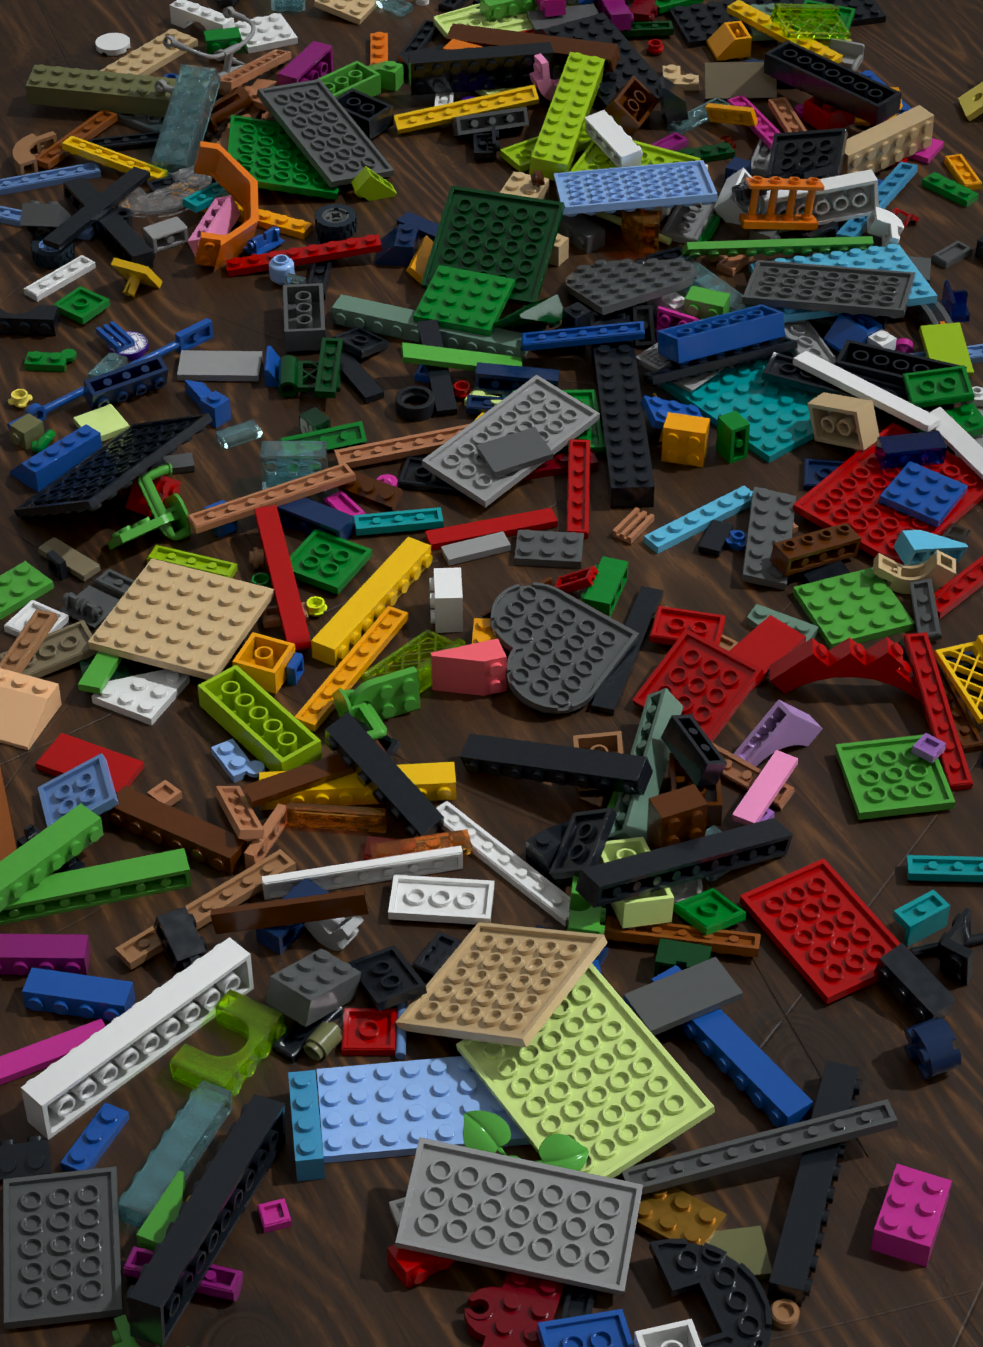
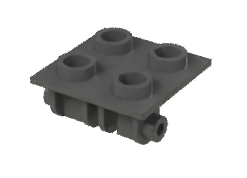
M89 585L77 596L72 592L65 593L63 596L65 606L59 611L78 621L84 620L86 625L96 628L106 619L119 602V599Z

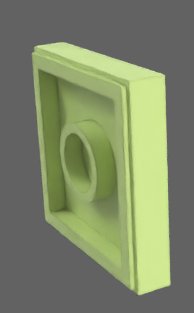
M112 404L73 417L74 424L78 428L87 424L100 432L102 442L116 437L130 427Z

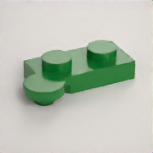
M65 349L61 353L28 352L24 368L30 371L65 372L67 368L66 363L75 360L77 354L73 349Z

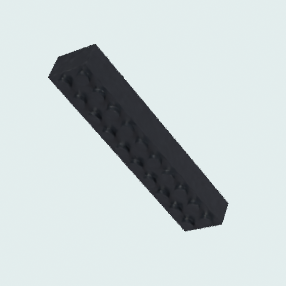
M254 1094L250 1102L244 1104L237 1123L234 1122L231 1125L227 1139L219 1144L216 1156L212 1162L209 1161L207 1163L202 1179L194 1184L191 1196L187 1202L184 1201L182 1203L177 1219L169 1224L162 1243H157L152 1259L148 1264H144L135 1286H130L127 1292L126 1303H128L129 1308L127 1322L130 1323L131 1337L161 1347L166 1343L286 1142L285 1103Z

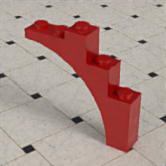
M849 637L829 651L823 644H819L814 638H811L770 665V682L785 694L802 685L818 680L856 677L890 684L907 692L918 701L921 700L913 671L909 664L903 660L902 647L888 637L866 650L860 643H856Z

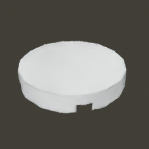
M107 33L101 35L95 41L96 50L100 54L104 52L108 56H118L127 52L126 49H130V38L122 33Z

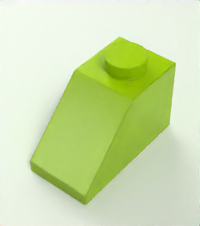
M367 166L351 182L354 187L353 192L359 198L364 197L368 201L395 197L397 195L390 182Z

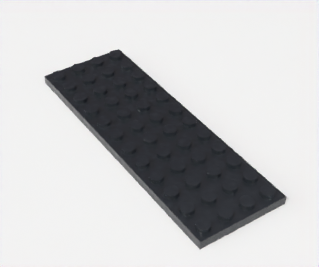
M737 0L676 6L675 8H669L668 14L688 48L708 46L706 44L707 40L723 23L741 21L727 13V6ZM741 0L748 5L779 4L785 25L793 29L804 3V0ZM811 0L856 9L850 27L886 22V15L875 0ZM742 21L743 25L750 34L748 24Z

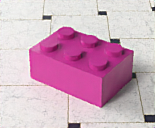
M897 1164L874 1228L871 1250L927 1267L948 1203L952 1180Z

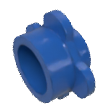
M740 530L730 531V536L726 538V543L733 550L745 549L747 533Z

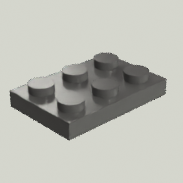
M518 530L514 565L581 569L584 533Z

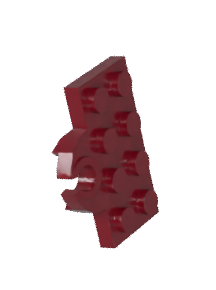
M507 1271L502 1288L492 1286L482 1288L468 1298V1306L472 1308L483 1307L487 1311L483 1314H477L471 1309L465 1308L464 1321L467 1333L474 1339L484 1342L482 1347H542L536 1329L538 1322L555 1319L565 1283Z

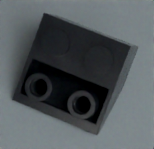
M661 76V83H657L659 99L661 100L662 118L666 117L667 123L688 120L684 90L664 76Z

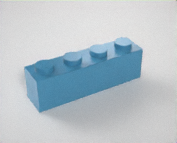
M316 1071L288 1072L297 1181L325 1179Z

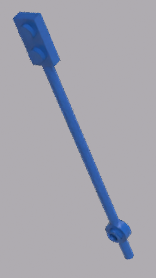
M206 318L175 333V341L127 365L158 354L162 357L174 350L181 353V350H190L214 338L212 321ZM84 386L44 406H41L39 403H33L26 409L25 415L29 413L44 421L47 413L83 396ZM18 419L7 423V427H8L9 430H10V424L14 423V422L17 421Z

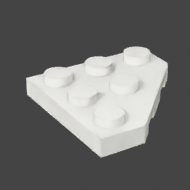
M164 669L111 680L107 683L101 694L94 693L91 696L92 703L153 725L190 683L189 675Z

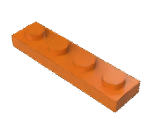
M370 33V65L388 61V33Z

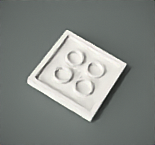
M273 13L269 16L250 19L255 24L256 30L254 36L244 45V48L248 54L298 44V37L281 13ZM245 21L234 23V27L239 28L242 42L250 34L251 26Z

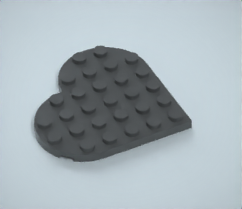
M651 258L643 264L632 262V259L607 262L601 259L595 261V264L578 266L576 271L568 275L565 283L569 294L600 314L605 315L683 290L693 284V279H697V270L693 263L684 261V258H675L673 260Z
M532 582V585L524 586L516 584L505 589L495 599L490 614V626L496 639H499L502 647L510 652L507 661L506 679L511 691L524 704L542 713H569L589 703L639 636L638 632L564 591L544 583Z

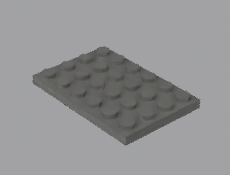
M116 1166L3 1179L5 1330L123 1315L118 1175Z

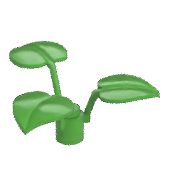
M475 1110L466 1112L464 1114L463 1128L465 1147L492 1153L498 1151L499 1154L506 1155L501 1148L511 1139V1131L506 1121L500 1116L487 1111ZM553 1134L546 1137L539 1147V1155L542 1160L534 1162L580 1171L587 1161L589 1151L570 1136ZM508 1155L510 1157L519 1158L518 1156Z

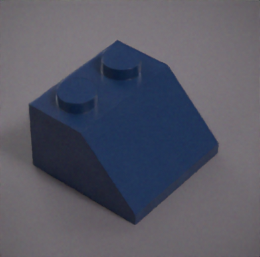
M399 224L380 240L382 251L377 252L375 264L409 266L419 246L418 225Z

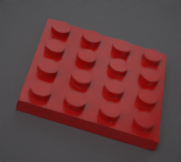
M685 629L632 701L634 705L644 709L647 695L667 688L683 705L681 715L691 714L713 743L764 672L760 667Z

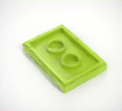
M960 322L920 326L919 332L927 358L961 366L965 365L968 377L973 376L974 370Z

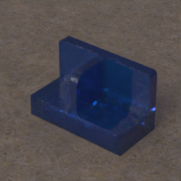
M945 280L942 294L945 310L952 322H969L970 313L967 307V290H952L949 280Z

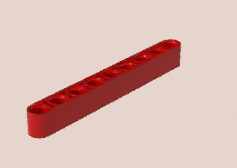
M274 504L254 508L285 641L295 644V652L311 649L310 635L277 506Z

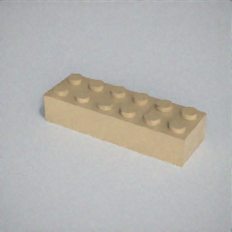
M918 105L847 139L841 175L872 169L873 173H876L907 156L910 157L916 152L930 147L932 144L934 115Z

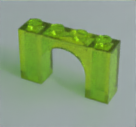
M231 989L215 1006L217 1024L242 1035L248 1040L247 1044L240 1051L232 1055L213 1056L185 1043L170 1061L173 1080L224 1104H227L232 1096H236L239 1093L243 1082L247 1077H251L254 1074L256 1066L269 1055L272 1045L286 1031L284 1013Z

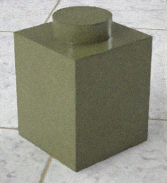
M29 413L10 424L12 442L25 450L31 448V443L39 441L40 437L45 433L43 421Z

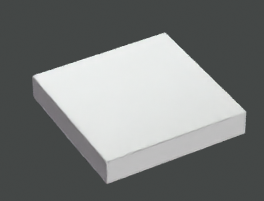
M31 600L4 625V630L18 637L36 609L57 614L58 620L49 633L61 629L69 622V617L67 614Z

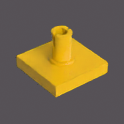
M118 258L113 259L111 265L128 280L123 294L135 297L139 283L160 289L163 281L148 266Z

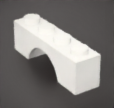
M176 0L169 5L171 24L186 28L197 21L206 30L234 27V18H225L223 13L203 7L197 3L187 0Z

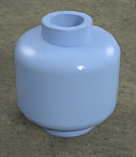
M280 254L270 260L269 277L273 282L279 285H286L294 279V262L291 258Z

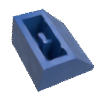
M841 313L825 335L823 341L838 352H841L847 339L867 344L868 336L883 329V325L866 314L851 315L849 313Z

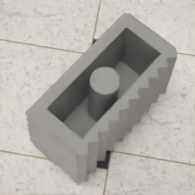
M178 216L143 227L144 240L155 253L178 246V244L188 243L189 240L187 225Z

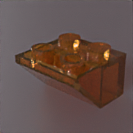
M622 210L621 244L639 256L658 252L661 211L635 210L626 212Z

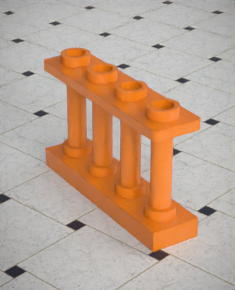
M761 176L746 178L745 182L749 189H752L749 211L746 214H739L738 221L743 229H818L819 223L814 215H812L816 191H824L825 188L821 180L815 177H809L808 179H800L798 177L783 179L778 176H772L771 178H763ZM760 189L771 190L768 209L765 214L756 213ZM779 190H789L786 213L775 214ZM797 190L808 191L805 210L802 215L793 214Z

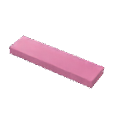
M776 750L733 812L732 820L743 825L759 822L798 765V758Z

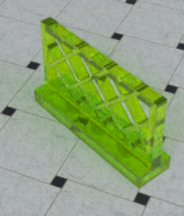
M775 3L770 17L772 22L779 24L787 38L850 39L851 33L838 15L840 10L838 5Z
M427 629L364 672L362 678L364 681L377 678L374 677L376 674L385 673L387 675L414 666L418 671L420 694L431 686L430 653L437 652L438 648L446 650L465 646V640L457 638L455 641H452ZM428 638L434 641V642L422 643V642H424L425 640H427ZM434 649V651L421 653V650ZM409 651H418V653L406 654ZM418 660V663L405 664V661ZM401 662V664L399 665H390L392 663Z

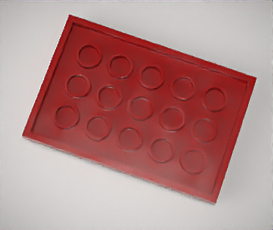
M824 858L740 895L739 902L826 1004L879 981L877 974L874 972L879 959L901 944Z

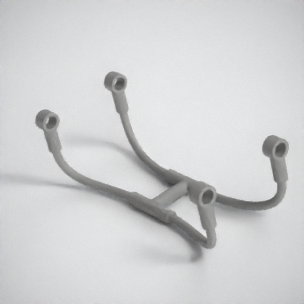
M231 6L224 8L223 16L225 18L232 17L239 21L247 22L251 26V32L242 42L236 43L224 50L219 49L214 54L197 51L177 41L172 35L166 36L163 39L165 47H174L207 59L223 60V71L216 74L204 86L192 92L178 91L177 88L167 85L166 81L162 79L155 82V90L183 97L195 96L214 84L216 79L246 65L233 57V54L240 50L254 36L256 27L253 21L245 15L236 12Z

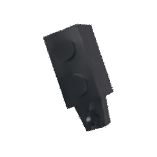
M185 906L156 917L153 927L173 971L185 970L196 959L205 955L207 951L206 941L203 936H199L196 930V920L192 914L188 913Z

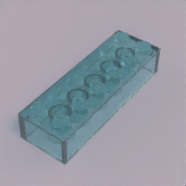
M181 64L151 160L154 166L168 170V174L175 175L194 170L199 144L204 139L221 83L216 69Z

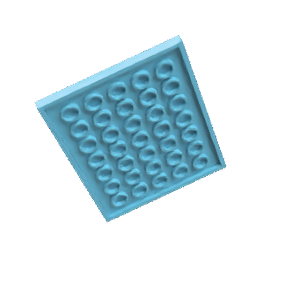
M888 244L882 247L870 246L866 250L853 248L850 251H833L827 254L815 253L812 256L798 255L794 258H777L773 260L778 262L915 272V281L907 307L937 303V294L899 244ZM749 263V271L751 272V274L756 263ZM782 307L773 308L784 312V323L839 316L842 313H830L828 311L812 312L806 309L793 310Z

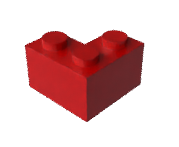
M164 475L152 480L162 502L174 493L179 494L181 481ZM135 478L125 508L154 518L138 485V478Z

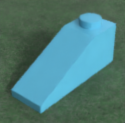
M923 530L902 531L893 546L905 566L924 563L936 550L955 558L956 563H959L968 548L965 543Z

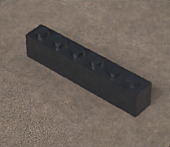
M349 712L325 729L326 745L333 752L336 750L341 755L343 764L348 769L352 768L357 773L356 776L363 786L368 785L371 788L374 798L380 804L384 803L389 808L388 811L391 817L397 822L400 820L410 838L413 840L416 838L421 844L443 827L444 816Z

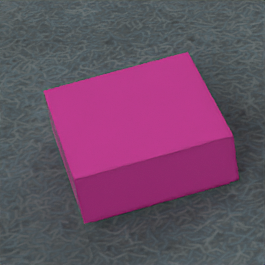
M285 1198L257 1205L264 1233L292 1226Z

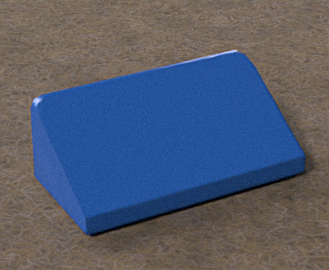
M271 346L266 347L265 385L266 387H278V363L280 357Z
M184 380L185 392L201 409L200 399L212 393L211 390L202 382Z

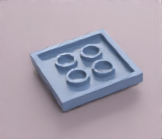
M102 753L38 787L47 827L80 803L97 815L109 811L119 804L108 763Z

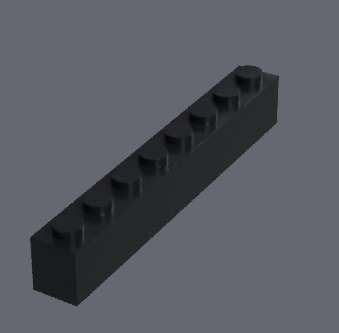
M478 734L469 735L460 755L466 770L475 774L486 773L497 777L507 776L518 780L529 779L540 783L550 782L561 786L572 785L583 789L593 788L601 789L605 792H622L627 795H644L653 773L648 758L644 756Z

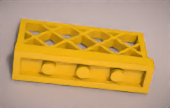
M978 635L974 642L935 650L934 656L977 723L980 724L983 723V715L977 707H983V700L981 699L983 687L969 682L971 677L983 682V674L974 671L975 667L983 669V635ZM972 650L976 659L963 654V652ZM944 656L954 657L957 659V662L948 661ZM962 660L972 664V670L958 665L959 661ZM955 671L969 676L967 681L957 677ZM968 688L980 693L979 697L969 695L966 689Z

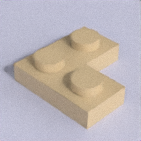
M673 64L663 66L662 76L683 90L699 91L698 75H681L680 66Z

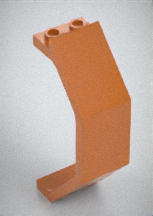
M200 141L194 164V173L213 177L229 195H232L233 199L243 209V224L231 233L222 235L201 232L194 264L213 266L215 272L226 264V260L237 257L245 252L243 249L247 247L249 239L255 236L259 221L258 181L220 144Z

